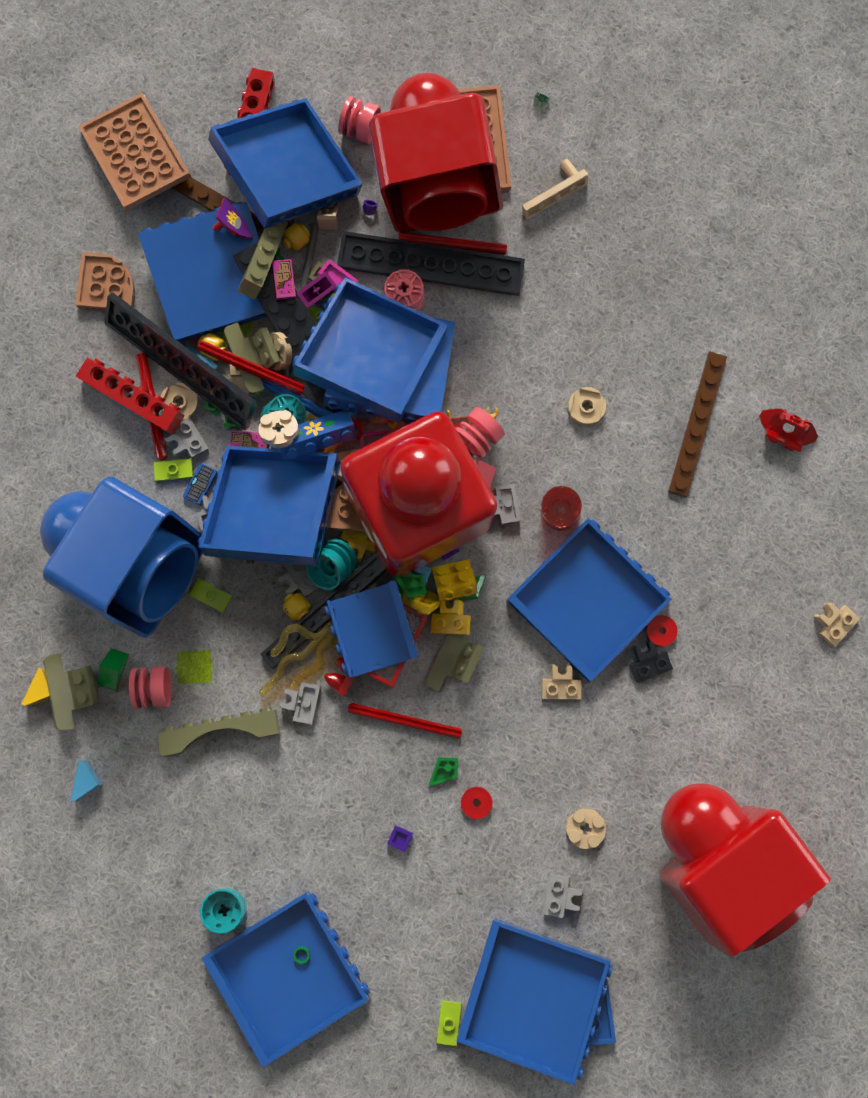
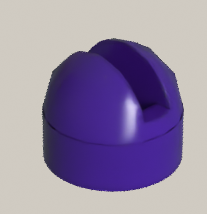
M364 200V213L370 216L375 214L378 203L372 200Z

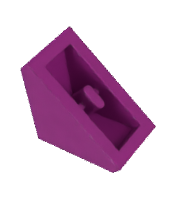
M325 271L296 294L308 309L328 295L337 285Z

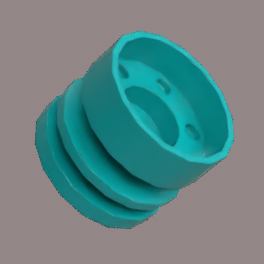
M282 394L276 396L263 408L260 419L263 415L287 410L295 417L299 425L306 421V409L299 398L289 394ZM277 427L274 430L280 431L283 427Z
M338 539L329 540L321 547L318 565H305L306 573L309 579L319 588L332 590L356 570L357 556L354 550L344 541Z
M230 888L218 889L209 893L200 907V918L204 926L218 934L227 933L239 927L247 913L244 897L237 890ZM223 904L225 905V907L230 908V911L227 912V916L225 915V913H221L220 909L223 908Z

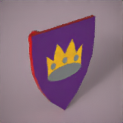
M223 198L216 216L219 222L213 226V230L218 233L225 227L234 237L238 235L243 238L252 239L251 231L243 217L226 198Z

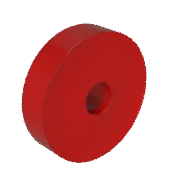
M655 616L646 626V636L656 646H667L677 637V625L668 616ZM660 627L665 629L664 634L658 632Z
M475 786L463 793L461 807L470 818H483L492 809V797L486 789ZM474 799L480 800L479 806L473 805Z

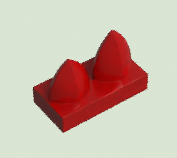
M340 657L336 660L337 665L344 672L342 663H345L343 657ZM339 673L324 675L327 684L343 696H345L354 677L349 678V674L346 676Z

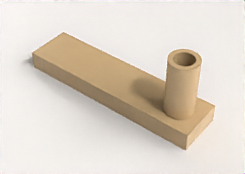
M569 159L563 160L560 163V167L568 179L523 204L522 215L526 220L530 219L588 184V173L585 169L578 172Z

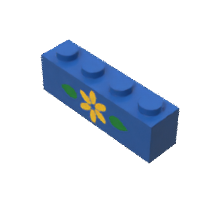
M342 410L299 424V433L295 436L293 442L289 446L279 448L283 461L357 438L354 423L349 412Z

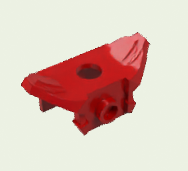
M787 409L762 410L759 415L761 423L766 429L765 436L773 443L779 442L785 445L784 447L794 452L796 450L801 452L802 445H809L818 438L817 432L809 420L805 419L804 421L795 414L791 415L787 413ZM785 423L795 426L792 432H786L783 426Z

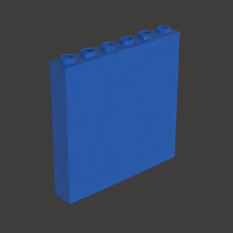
M307 98L279 105L269 110L265 109L259 113L249 114L243 118L233 119L227 123L217 124L210 128L208 141L264 229L359 195L362 182Z
M236 202L232 205L248 225L253 236L252 239L243 238L238 235L234 237L225 227L218 233L215 232L213 226L219 222L216 216L220 207L210 213L201 212L196 217H184L179 219L178 222L172 224L163 223L158 228H146L141 233H138L172 336L180 343L200 338L208 333L213 334L223 331L227 326L237 322L239 325L267 317L257 298L254 300L237 291L244 275L235 262L233 255L256 244L260 240L247 202Z
M345 277L342 283L337 284L334 297L329 298L326 311L320 313L319 323L317 326L312 327L309 340L303 342L301 346L302 352L299 356H295L292 362V366H294L293 374L324 389L329 387L363 403L364 408L371 409L377 414L399 423L404 414L402 412L407 407L412 393L415 392L420 378L423 377L428 363L431 362L436 348L439 347L443 335L445 336L448 325ZM345 299L384 307L436 331L396 408L329 377Z
M345 299L329 377L396 408L436 331L384 307ZM434 318L447 324L448 328L445 336L443 335L439 347L436 348L431 362L428 363L423 377L420 378L415 392L412 393L407 407L402 412L404 414L400 421L406 424H411L433 412H441L455 322ZM326 387L323 406H328L331 409H343L351 413H363L370 417L386 418L371 409L364 408L363 403Z
M226 446L225 453L222 454L221 468L217 472V483L212 490V501L208 504L207 519L203 522L202 537L198 540V547L204 556L317 566L341 464L337 453L311 452L283 461L279 449Z
M589 518L506 601L588 682H591L672 599L669 597L670 593L664 587L660 588L655 583L656 579L651 574H646L641 569L642 566L636 560L632 561L627 556L628 552L623 547H618L614 543L613 537L608 533L604 534L600 530L601 526L595 520H590Z
M309 891L285 904L201 958L262 1067H265L364 1004L370 997L368 995L370 993L368 985L365 981L361 983L358 977L360 975L358 968L355 964H350L348 960L350 955L345 946L341 947L337 941L339 936L334 928L330 929L327 924L329 921L328 916L324 910L320 912L317 904H319L317 897L314 893L310 894ZM300 946H305L310 951V958L304 964L297 963L293 957L294 951ZM300 949L296 952V957L299 960L307 959L308 955L305 950Z
M494 918L456 1041L575 1085L576 1079L581 1080L584 1068L580 1067L582 1059L586 1060L590 1048L586 1046L588 1038L592 1039L595 1026L592 1025L594 1017L598 1018L601 1011V1006L598 1005L600 997L604 998L607 990V985H604L606 977L610 978L613 965H610V958Z

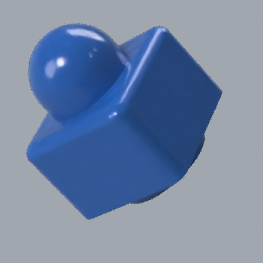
M115 477L104 478L97 485L93 493L77 491L57 498L46 509L41 520V541L44 549L50 556L43 569L44 580L107 620L143 638L149 637L155 631L162 618L171 612L183 598L193 580L197 563L203 555L198 547V540L202 537L198 530L171 509Z

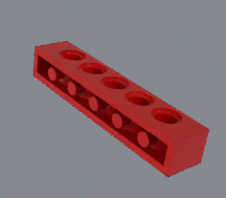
M256 68L251 69V73L246 78V91L242 93V107L238 108V119L249 114L259 113L265 109L268 110L275 83L273 72Z
M88 357L86 358L75 377L173 435L185 416L179 412L181 408L172 403L168 406L164 403V398L157 394L153 397L149 394L150 390L142 385L139 388L136 387L134 380L127 376L121 378L119 376L120 372L112 367L109 370L104 368L105 363L97 358L94 361ZM118 382V386L114 389L115 383ZM133 391L132 397L129 398L130 392ZM149 400L148 405L144 407V402ZM164 409V413L159 416L160 410Z

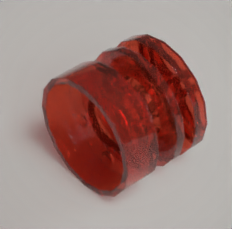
M557 486L546 492L541 503V514L547 526L558 531L569 530L576 525L580 518L582 503L576 491L570 487ZM558 506L560 508L565 507L564 514L562 512H560L559 514L557 513Z

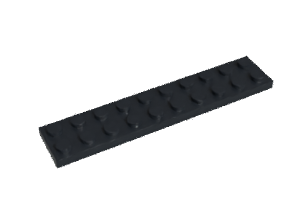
M343 231L337 265L345 270L390 276L398 270H410L415 272L423 282L514 296L520 295L525 263L524 258Z
M258 242L233 255L243 275ZM276 254L274 256L273 261L278 260ZM271 264L264 284L256 298L275 331L281 332L287 337L285 341L291 345L292 360H294L295 356H299L302 352L301 346L303 342L309 340L312 327L317 325L297 294L296 298L277 300L273 265ZM304 380L319 406L332 413L343 410L323 406L326 389Z
M115 293L108 295L104 322L106 325L145 353V355L243 430L250 427L256 400Z

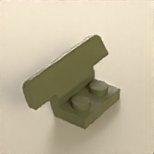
M238 322L225 328L224 334L233 354L269 370H272L280 362L267 327L260 328L252 337L247 338L243 337ZM239 369L249 393L255 394L265 390L261 378Z
M447 634L426 679V684L439 692L446 675L468 683L484 647L463 640L465 635Z
M60 653L50 655L43 660L55 727L58 731L73 730L74 724L71 711L98 704L91 666H85L64 672Z

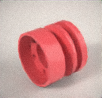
M349 96L340 114L339 134L344 136L347 134V137L352 138L356 133L358 141L370 144L369 122L373 116L381 113V107L368 102L363 108V100L358 99L356 101V98Z
M398 270L387 278L384 288L385 296L417 311L421 309L424 302V285L421 278L415 272Z
M475 407L467 416L470 424L462 421L460 427H456V430L468 451L483 459L486 456V452L491 450L488 441L497 444L504 437L505 432L491 415L483 409Z
M155 666L151 669V674H149L146 667H142L141 670L139 668L131 669L129 695L133 709H141L142 706L143 708H149L151 700L155 708L170 706L172 695L171 675L168 666Z

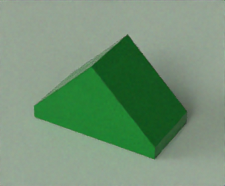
M111 648L99 665L98 685L117 691L130 654Z

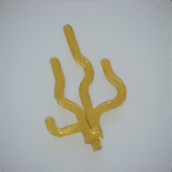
M328 622L318 633H312L299 624L288 625L284 628L278 644L270 652L272 657H276L284 649L288 636L292 632H298L312 642L302 652L288 654L281 659L277 672L259 691L260 696H266L285 674L288 663L307 658L315 649L316 663L312 667L304 669L291 682L289 688L291 690L297 689L308 676L316 674L323 666V652L329 645L337 651L336 644L339 643L334 640L337 636L333 637L330 625L334 624Z

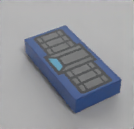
M200 463L183 497L201 505L203 502L202 497L206 496L217 475V471Z

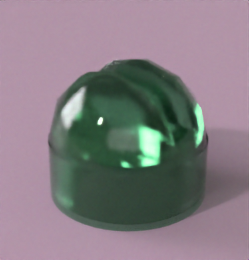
M537 91L534 96V103L537 105L538 101H540V107H544L550 98Z

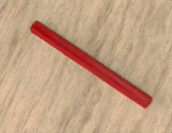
M399 232L398 235L399 240L501 255L507 253V244L407 232Z
M201 341L198 345L200 352L298 395H302L305 386L299 382L208 342Z
M145 353L136 354L141 385L149 389V394L154 397L155 392L147 355ZM149 400L145 401L146 406L148 405ZM149 421L156 459L165 460L168 456L162 428Z
M350 703L348 707V713L457 739L461 738V728L355 703Z

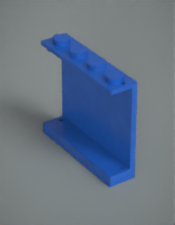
M396 580L373 589L333 601H327L328 606H325L328 618L332 617L334 625H330L333 637H338L337 651L339 656L343 655L345 663H342V668L345 675L349 674V678L419 657Z

